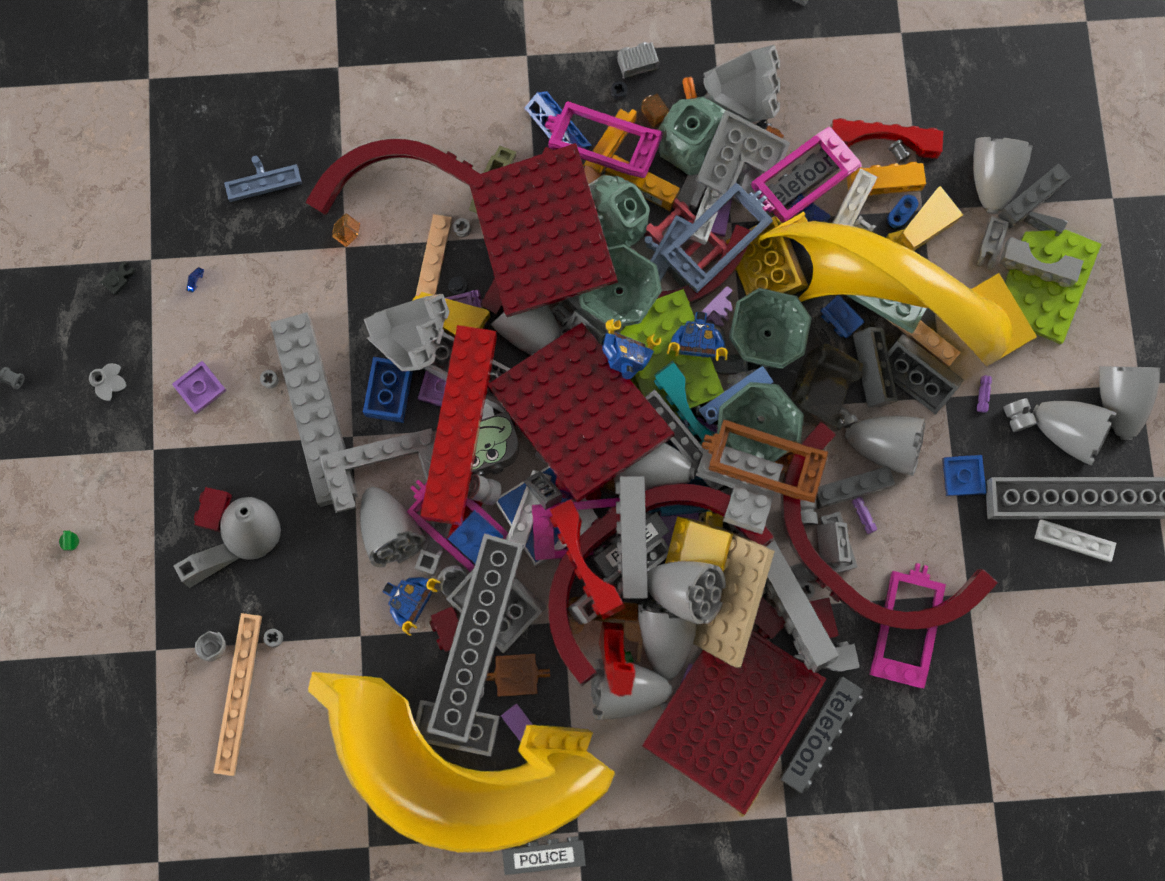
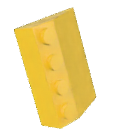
M775 216L772 217L773 222L749 244L741 263L737 267V272L746 295L758 288L789 295L808 288L801 266L788 237L775 236L762 241L758 239L763 234L783 224Z
M677 516L665 563L696 561L716 565L724 571L733 534L695 519Z

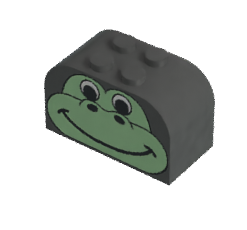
M506 411L481 421L472 475L477 474L485 478V475L489 473L495 475L503 472V468L512 465L519 455L517 435L510 416Z

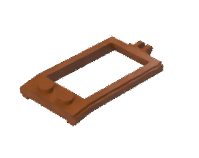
M725 419L719 434L715 433L713 436L705 435V442L702 443L701 447L707 449L708 453L712 454L709 464L710 471L796 499L815 503L828 451L808 447ZM731 432L806 457L798 486H790L720 463L729 433Z

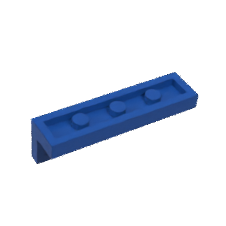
M547 91L537 92L525 106V109L550 139L552 133L550 129L545 127V116L556 117L563 110ZM536 102L540 106V113H536L532 109ZM570 120L562 142L576 143L577 147L588 150L592 145Z

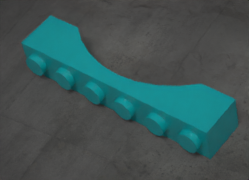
M671 361L654 374L656 378L654 382L660 390L664 388L667 392L666 399L671 405L675 404L678 407L677 414L683 421L686 419L689 422V430L694 436L698 435L701 441L699 443L702 446V443L705 442V435L713 436L715 432L701 424L693 415L686 399L685 377L674 361Z

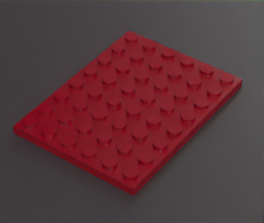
M576 143L468 178L507 318L618 283Z
M582 322L488 384V389L577 502L675 436L674 431L632 381L624 379L622 372L610 367L608 358L603 352V347Z
M752 630L741 667H734L711 653L702 650L642 747L745 815L826 681V678L817 672L813 673L812 669L808 670L805 664Z

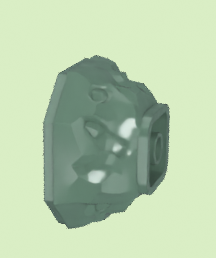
M705 97L679 100L672 106L658 128L663 133L659 144L660 156L689 176L699 174L725 110Z
M602 175L591 182L589 187L607 247L623 244L631 247L640 241L646 232L650 209L637 186L619 176L613 177L609 175Z
M625 244L608 247L618 283L579 295L581 308L605 324L611 319H614V322L620 320L621 327L639 324L662 292L657 265ZM621 289L623 290V293L617 294L616 290Z
M758 288L736 302L729 339L744 361L765 367L782 369L805 354L812 318L797 296ZM764 333H768L770 337H766Z
M749 382L720 406L717 434H719L725 419L800 443L804 415L779 385ZM763 416L765 420L759 421L757 418ZM731 432L726 442L730 448L772 462L777 461L788 452Z

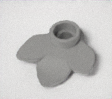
M111 363L105 365L102 369H95L90 373L89 382L95 387V393L99 398L110 401L112 392L122 391L126 388L125 380L118 375L121 366ZM102 376V380L97 382V377Z

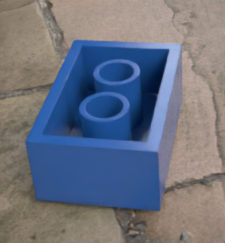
M373 357L363 408L364 415L368 418L404 423L413 370L401 371L391 360Z

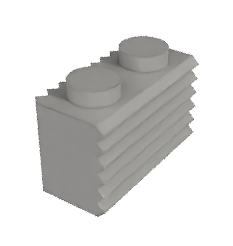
M642 42L633 48H622L617 54L623 78L658 69L659 60L652 42Z

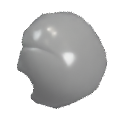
M452 565L440 572L437 579L441 584L438 583L444 595L449 596L467 577L465 570L460 566Z
M208 631L200 636L195 643V651L199 658L204 661H215L221 658L226 648L225 640L219 632Z

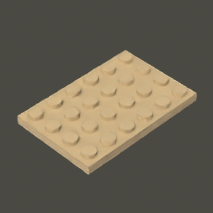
M716 527L733 534L723 571L726 581V588H722L720 602L723 604L717 616L710 623L697 624L693 644L734 667H741L775 551L722 527Z

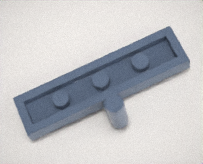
M258 156L252 157V162L257 171L256 175L224 182L230 202L302 184L297 164L264 172L263 165Z
M677 215L659 245L653 242L652 237L647 236L645 238L646 246L655 251L650 261L657 265L660 283L670 267L660 254L692 225V223Z

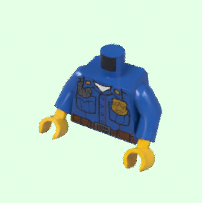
M695 312L694 322L687 321L686 325L680 326L672 336L667 354L673 350L676 352L675 356L681 354L715 358L716 355V361H719V356H724L725 360H727L728 351L725 349L724 340L719 330L714 329V324L706 323L707 313Z
M614 319L608 320L606 322L608 333L605 335L603 352L608 358L612 369L622 372L624 379H631L649 363L654 352L653 347L661 343V338H657L654 343L653 337L655 334L649 336L646 340L648 347H646L642 342L614 332L620 329V320L615 322Z
M408 578L406 581L401 580L398 587L388 582L383 589V593L391 597L388 603L391 606L390 614L395 623L409 636L412 635L409 633L410 628L414 627L417 629L415 624L433 593L432 591L438 592V590L434 589L436 583L441 584V582L434 578Z

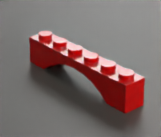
M844 118L833 119L830 125L848 148L865 140L885 139L896 142L902 139L903 145L914 151L919 157L938 159L942 153L943 131L936 128L903 127L899 124L884 125L881 122L865 123L862 120L847 121Z
M570 499L550 509L552 514L549 517L554 528L558 527L561 532L558 534L562 545L566 544L569 549L566 551L570 562L575 561L578 567L574 570L579 580L583 579L586 584L583 586L587 597L592 596L595 602L592 604L596 615L600 614L605 619L625 609L615 587L598 578L585 564L580 547V530L583 521L572 500Z
M602 621L599 647L610 693L618 697L631 696L636 672L634 665L625 661L622 623Z

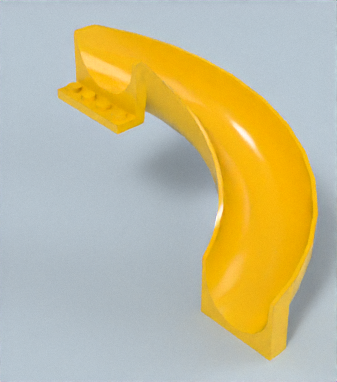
M804 212L758 238L760 241L775 236L792 238L803 245L810 254L813 264V277L808 289L798 298L800 302L819 296L843 294L875 297L930 308L968 345L986 367L1037 337L999 273L970 289L936 264L890 239L855 226L817 221L808 222Z
M312 672L308 691L328 709L329 723L337 755L351 785L378 817L400 834L425 846L454 852H492L526 844L554 832L580 816L608 791L615 774L612 769L587 751L593 734L589 729L526 725L518 749L528 763L502 771L481 772L465 769L445 761L435 753L417 728L408 700L382 678Z

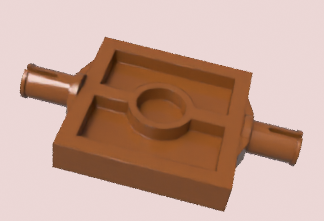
M535 654L496 656L494 673H487V676L491 677H487L485 681H495L498 696L537 694L538 679L550 677V669L538 670Z

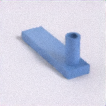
M763 366L699 409L709 425L719 419L720 406L749 382L768 384L774 382Z

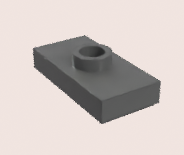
M728 354L727 360H725L724 356H719V361H716V355L715 358H711L717 374H748V361H744L740 355Z

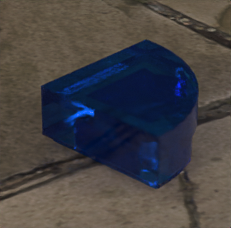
M198 267L188 275L187 291L193 293L197 289L196 283L199 277H203L204 269Z

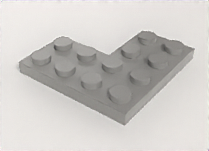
M724 111L696 181L724 195L736 183L744 163L765 173L784 159L790 142L729 111Z
M725 446L720 463L775 481L779 480L783 467L781 464ZM705 449L696 476L734 488L723 521L762 534L775 491L710 471L709 464L712 454L708 453V450Z

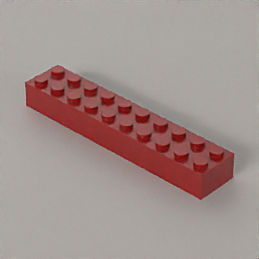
M457 325L421 510L423 520L462 526L496 346V331Z

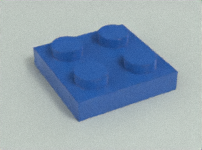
M982 455L942 458L946 497L987 493Z
M474 509L463 521L462 526H458L448 537V540L476 564L484 534L503 538V534Z

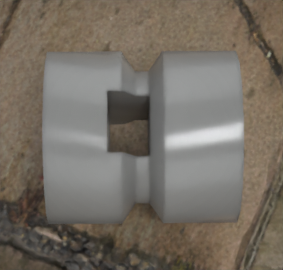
M1027 398L1003 407L1006 416L1011 418L1009 423L1013 432H1018L1037 424L1034 414L1029 412L1031 406Z
M477 474L471 475L467 498L488 505L495 504L501 495V484L496 480L484 478Z
M817 497L815 503L800 499L803 526L818 524V514L814 512L817 508Z

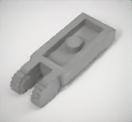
M993 216L990 217L976 265L981 266L984 262L985 254L991 255L987 269H993L1009 225L1008 221Z

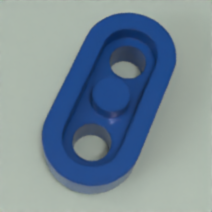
M903 196L892 209L887 218L891 227H903L918 208V200L915 196ZM905 204H909L910 208H906ZM897 217L899 222H896L894 218Z

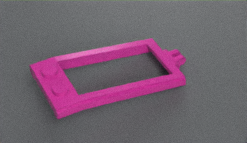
M568 101L561 114H557L556 117H548L547 120L549 122H546L545 127L550 129L552 133L548 146L555 150L571 145L562 142V138L573 114L641 136L629 164L578 147L581 159L640 178L646 177L663 135L662 131L646 128Z
M827 127L752 181L751 187L755 192L758 190L762 192L758 199H761L764 195L767 197L763 202L765 206L762 209L765 212H773L780 222L784 223L857 171L862 165L831 127ZM819 144L841 171L787 210L765 183Z
M418 479L416 483L421 487L420 490L414 485L411 487L416 493L413 497L417 501L406 512L425 532L471 572L475 565L418 514L423 505L427 482L423 484ZM467 498L466 505L472 511L475 509L503 534L502 539L506 540L508 532L475 501Z
M620 498L573 501L577 510L616 506V502H620ZM564 502L557 503L547 510L541 504L532 505L535 560L563 558L568 550L554 549L553 525L549 518L552 516L550 509Z
M919 563L915 564L914 570L910 569L909 575L891 571L884 608L893 610L899 580L935 589L932 607L943 602L946 584L929 580L930 574H927L928 566L923 565L922 571L919 572ZM880 624L869 674L924 689L938 626L927 628L920 667L883 657L889 627Z

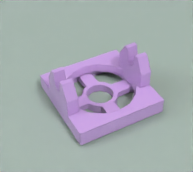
M728 286L703 309L702 312L707 313L706 323L712 321L715 325L723 326L724 323L721 318L726 321L729 320L725 309L730 312L733 310L729 301L733 290Z

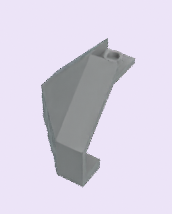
M775 45L748 51L705 72L704 87L708 92L704 97L751 123L774 118L780 110V103L777 102V93H780V78L777 77V69H780V60Z
M444 295L425 296L376 312L374 315L365 318L364 322L370 335L367 339L401 371L420 370L434 363L436 357L434 353L437 345L440 344L444 331L442 327L449 315Z

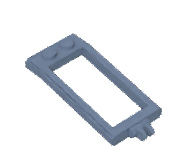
M735 183L660 254L663 260L696 293L707 285L773 222L772 218L762 209L765 206L763 202L767 197L764 195L761 199L757 198L762 193L760 190L755 194L752 192L748 194L739 184ZM735 196L760 223L713 268L705 273L683 251L681 246Z

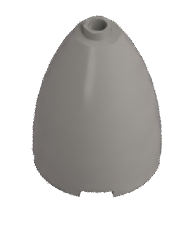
M991 137L975 139L973 155L974 180L979 200L983 208L987 209V213L998 214V211H1002L1012 200L1027 171L1033 145L1010 138L993 139L992 141Z
M548 305L508 318L505 316V312H503L491 323L492 327L502 337L529 355L532 352L539 351L562 336L557 321Z
M1099 366V385L1103 408L1117 413L1114 421L1110 419L1109 422H1112L1111 427L1115 434L1120 436L1121 440H1132L1133 436H1137L1147 422L1157 397L1160 368Z
M1076 401L1042 402L1040 406L1036 405L1032 412L1040 430L1055 445L1076 459L1091 466L1095 461L1092 456L1099 454L1111 429L1112 422L1109 421L1110 419L1114 421L1117 414L1100 406Z
M910 416L870 418L852 424L851 428L847 427L845 439H848V443L857 452L874 463L899 473L914 476L918 465L917 458L923 443L925 419Z
M664 443L614 477L615 486L616 482H619L620 477L644 476L645 491L665 485L687 484L691 479L695 478L696 468L685 455Z
M370 487L365 490L360 506V527L365 550L371 564L375 567H385L386 563L395 561L399 564L417 554L422 549V542L426 539L419 525L395 497L380 488Z
M244 497L235 500L226 508L221 519L220 531L222 540L230 552L239 558L252 560L264 557L275 547L280 539L281 526L276 513L267 503L257 498Z
M676 561L656 566L647 571L648 592L661 606L674 615L696 624H708L719 613L723 604L720 602L722 588H726L725 576L720 567L696 561Z
M655 599L645 600L638 605L639 627L643 647L655 673L670 681L673 677L677 676L689 656L697 624L674 615L658 602H655Z
M595 659L597 668L594 669L598 675L591 679V697H593V704L596 706V708L592 709L595 720L625 718L646 712L665 702L668 696L672 694V686L668 684L665 678L645 667L633 664L636 673L632 695H625L624 697L615 696L610 693L603 660Z

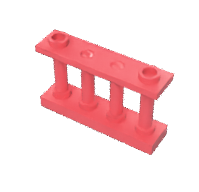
M677 198L673 202L675 210L658 226H653L651 223L647 225L644 235L652 237L653 242L658 245L664 237L662 232L672 223L676 215H681L688 222L694 223L696 216L689 211L686 203L680 202ZM710 232L707 241L715 248L697 264L702 270L719 253L723 255L728 245L724 240L718 239L712 232ZM694 241L684 252L691 256L702 244Z

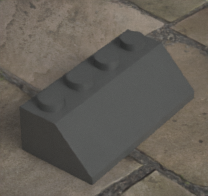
M902 334L888 351L894 383L934 414L939 412L964 381V379L905 334Z

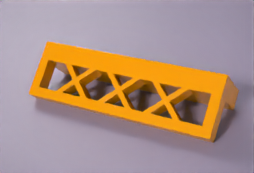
M620 109L615 117L635 123L637 111L632 109L630 113H627ZM609 126L592 152L612 158L628 132ZM587 160L583 165L592 167L600 174L605 169L604 166Z

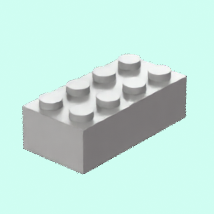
M420 700L415 723L428 744L492 756L500 716L476 712L470 737L466 743L427 732L435 703Z

